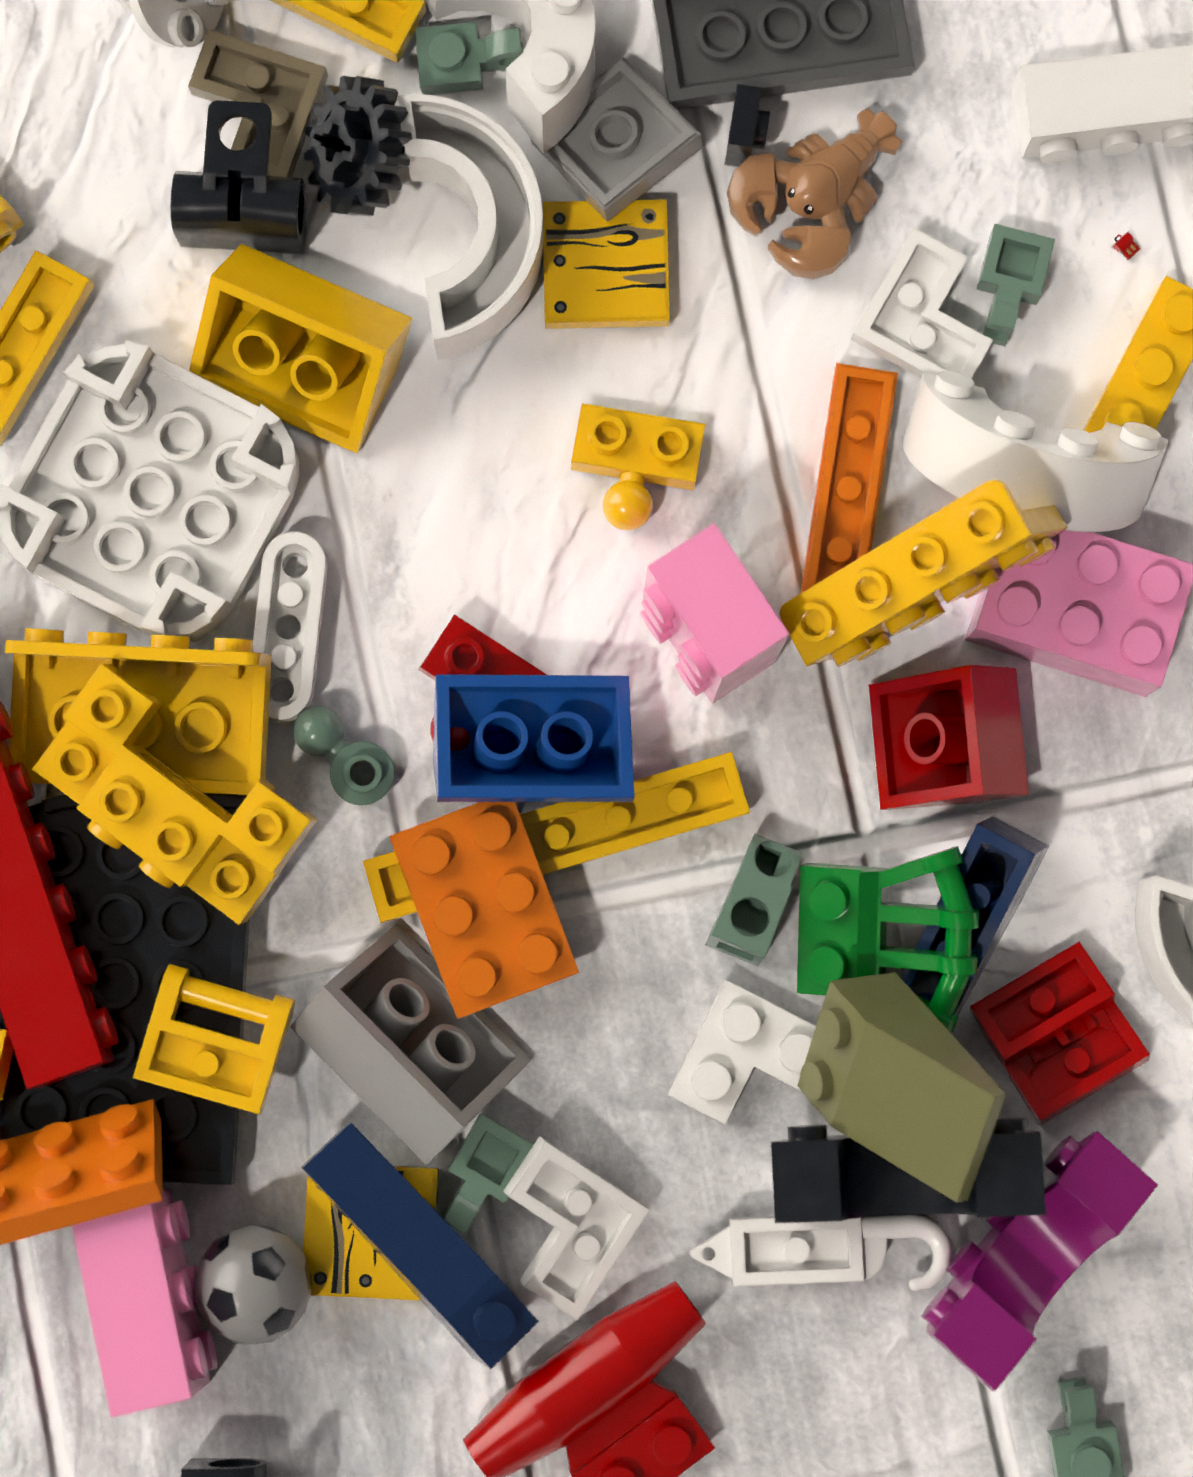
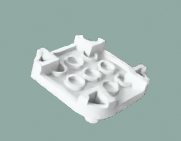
M125 339V344L103 346L83 358L78 354L63 372L68 380L8 487L3 484L0 486V536L9 551L8 554L37 578L147 635L190 637V642L200 641L210 631L219 627L233 610L288 509L300 477L299 451L281 419L263 404L260 407L153 353L147 345Z

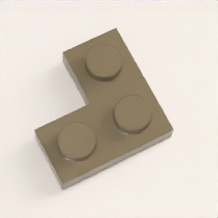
M208 29L188 87L192 95L212 102L221 100L267 104L272 111L269 175L292 177L307 137L305 134L306 127L311 126L314 117L313 106L315 103H319L328 73L325 66ZM246 118L241 119L231 147L232 150H244L251 146L257 134L254 123Z

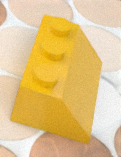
M241 243L211 275L189 371L258 407L263 404L283 422L354 453H358L397 372L413 318Z

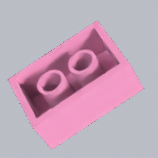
M715 523L647 566L643 601H641L644 610L640 612V615L659 644L669 639L678 652L679 663L675 664L676 670L695 697L704 692L713 704L776 662L789 636V632Z
M1064 530L1051 538L1056 547L1054 550L1023 567H1020L1018 564L1005 571L1000 567L995 570L1000 581L979 593L965 641L1146 697L1163 685L1193 583V564L1093 532Z
M171 1189L163 1190V1201L72 1225L111 1418L193 1398L211 1381L209 1371L217 1369V1354L210 1330H200L194 1294V1275L197 1266L187 1267L182 1244L183 1240L190 1239L189 1220L183 1201L174 1202Z

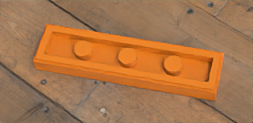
M836 363L800 594L869 553L872 549L898 377L897 372Z

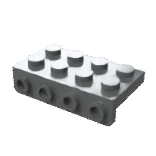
M651 0L667 101L676 110L733 102L735 100L737 84L762 87L760 97L910 76L915 66L903 0Z

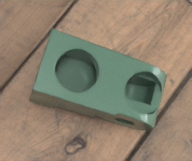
M754 834L705 945L758 967L766 957L793 888L790 886L800 863L802 852Z

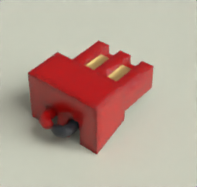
M1126 232L1123 236L1117 235L1114 238L1116 243L1111 246L1127 260H1130L1140 250L1139 246L1133 241L1134 237L1129 232Z

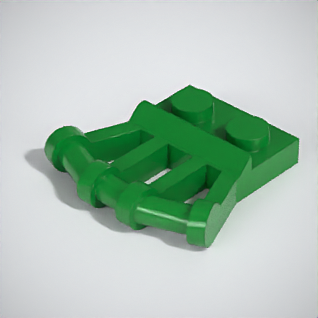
M959 847L948 848L890 868L805 863L801 865L797 993L826 996L830 981L885 974V967L938 971L943 974L931 1001L917 994L915 995L952 1034L958 1022V1017L954 1012L970 976L977 974L978 960L977 955L971 954L972 929L979 928V910L972 907L958 864L963 862ZM933 873L944 906L887 902L888 886ZM887 922L934 925L946 928L945 951L886 947Z

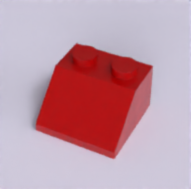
M966 665L868 685L880 810L978 803L1029 795L1016 668Z

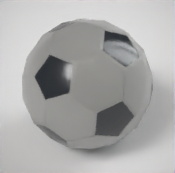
M250 1225L233 1228L218 1237L201 1257L194 1275L195 1301L201 1316L215 1333L237 1344L249 1345L273 1342L289 1332L305 1313L312 1293V1275L305 1254L291 1237L269 1226Z

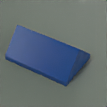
M436 675L433 769L437 802H633L634 777L629 676ZM461 727L469 733L470 742L466 748L460 751L450 750V728Z

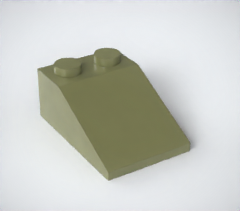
M895 972L830 981L797 1086L831 1127L953 1201H968L1007 1094Z

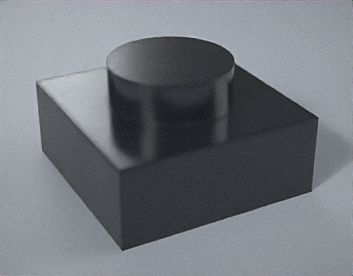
M737 84L724 165L739 167L751 156L753 147L765 149L770 111L758 110L762 87Z

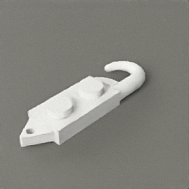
M924 1214L885 1215L854 1218L844 1221L775 1223L774 1216L729 1218L728 1227L692 1249L689 1254L692 1258L731 1278L733 1287L858 1282L874 1277L881 1269L886 1256L887 1239L919 1238L926 1241L933 1252V1262L930 1269L924 1275L912 1278L909 1281V1288L913 1291L929 1289L943 1279L947 1273L946 1268L951 1263L952 1248L950 1238L941 1224ZM707 1247L714 1249V1256L711 1259H705L702 1255L703 1250Z

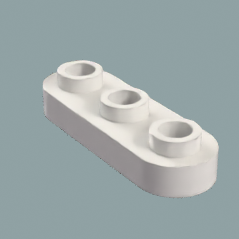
M286 532L275 537L266 547L261 565L253 652L272 654L269 720L279 723L296 720L302 711L309 708L313 701L328 562L320 544L313 537L302 532ZM294 557H302L308 563L306 572L300 577H290L285 572L287 562ZM289 618L298 620L301 629L295 638L286 640L279 636L278 628L282 621ZM281 680L291 682L294 687L292 697L285 702H277L271 696L273 685Z

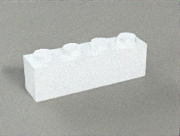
M1193 44L1021 65L1011 87L1022 159L1040 156L1042 162L1056 163L1075 157L1079 151L1101 149L1104 155H1120L1137 149L1139 144L1163 141V146L1167 148H1177L1193 144Z

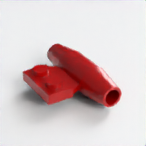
M676 1281L605 1316L520 1379L463 1438L468 1452L486 1477H507L563 1447H566L571 1477H678L713 1451L715 1446L676 1391L653 1380L706 1325L705 1320Z

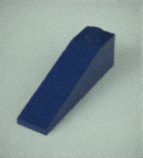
M994 816L977 823L962 853L963 862L958 864L972 907L979 910V928L972 929L971 954L978 956L977 974L971 975L954 1012L957 1017L1018 909L1049 848V845ZM940 897L937 903L938 906H944L942 897ZM926 925L915 949L945 951L946 928ZM904 969L900 978L915 994L931 1001L943 973Z
M348 1122L301 1166L302 1170L476 1361L492 1369L539 1322L497 1274L351 1122Z

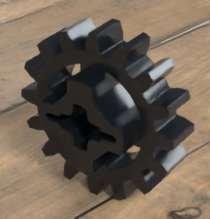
M341 76L339 86L327 85L325 87L326 105L315 103L313 106V111L318 121L316 125L313 124V126L306 127L305 132L310 138L309 146L312 148L304 153V160L314 163V169L307 180L310 185L320 186L317 201L330 204V212L355 216H374L375 207L387 208L390 205L387 190L400 191L403 186L397 172L399 168L408 167L410 164V159L404 155L405 147L403 145L412 139V132L402 131L401 123L408 114L407 108L394 106L398 91L393 88L384 87L383 80L362 76Z

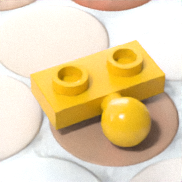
M582 403L571 459V470L620 478L619 482L612 485L604 496V515L611 525L620 530L630 531L638 529L649 520L653 510L652 497L644 487V482L694 491L705 424Z

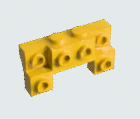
M100 664L63 715L67 722L32 770L79 804L76 809L91 819L87 828L98 839L115 849H120L124 844L140 856L143 860L139 864V868L151 879L167 888H171L174 883L180 887L188 886L238 925L248 922L318 818L308 811L301 812L274 792L276 787L266 780L256 783L234 815L229 813L140 745H133L163 703L153 695L143 694L120 676L122 672L113 665Z

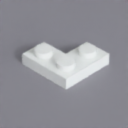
M913 227L853 332L851 340L919 378H922L923 372L938 375L941 371H952L972 379L993 340L939 311L964 267L968 256Z
M724 980L667 1095L725 1125L754 1067L801 1091L797 1085L816 1026L744 988Z
M539 1136L503 1191L509 1198L554 1226L519 1281L533 1293L578 1320L646 1217L649 1209Z

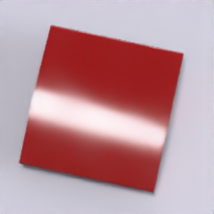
M1080 941L970 1006V1010L989 1045L1039 1126L1146 1063L1150 1058V1053L1115 1003V993Z

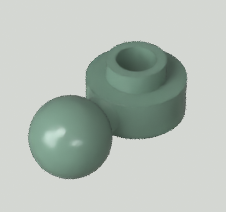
M312 706L299 714L293 727L295 742L305 753L318 757L326 756L332 762L330 781L334 791L340 798L350 804L362 806L373 804L388 793L394 780V767L385 750L370 742L361 741L349 744L344 739V725L340 716L328 707ZM358 761H366L374 768V779L366 786L355 784L350 777V769Z

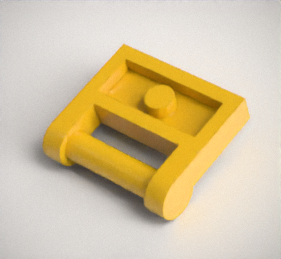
M169 964L159 988L133 1078L256 1114H262L284 1038L292 1020L295 999L277 994L273 1000L191 977L189 976V969ZM182 1001L263 1024L265 1026L260 1043H254L175 1020L178 1007Z

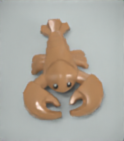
M867 108L858 113L859 132L849 134L842 140H837L831 147L819 134L808 135L806 139L796 142L795 146L788 148L787 154L791 158L802 160L799 163L776 159L775 155L764 153L749 156L732 173L727 189L730 214L742 229L757 237L763 232V228L755 217L753 204H761L765 210V220L769 223L772 222L777 212V183L786 185V201L792 212L813 220L821 219L823 226H792L781 231L786 241L800 243L802 245L800 249L794 250L784 247L774 239L768 245V250L774 260L793 276L814 280L833 274L849 257L851 233L847 227L844 207L846 204L849 206L852 218L857 223L863 221L864 215L869 213L872 204H875L878 198L876 190L863 179L867 174V170L874 163L878 152L896 155L902 144V141L895 135L897 124L884 111L875 115Z

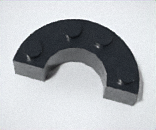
M1027 1118L997 1119L968 1201L963 1202L953 1201L846 1135L827 1136V1125L788 1126V1139L771 1142L775 1223L833 1222L862 1217L905 1214H964L976 1217L1046 1215L1041 1132L1028 1130Z

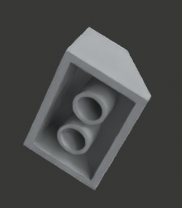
M398 924L393 926L325 984L290 1026L426 1165L532 1060L483 1010L457 1019L437 964Z

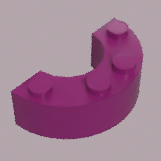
M1098 1131L1085 1137L1080 1142H1077L1071 1136L1066 1137L1046 1159L1044 1166L1048 1169L1043 1172L1046 1215L987 1217L986 1222L992 1226V1229L978 1245L969 1241L952 1258L951 1263L946 1268V1271L953 1276L947 1287L936 1295L922 1314V1318L928 1322L927 1334L991 1391L996 1392L1037 1340L1033 1335L1035 1325L1057 1291L1092 1253L1107 1241L1119 1236L1158 1186L1154 1180Z

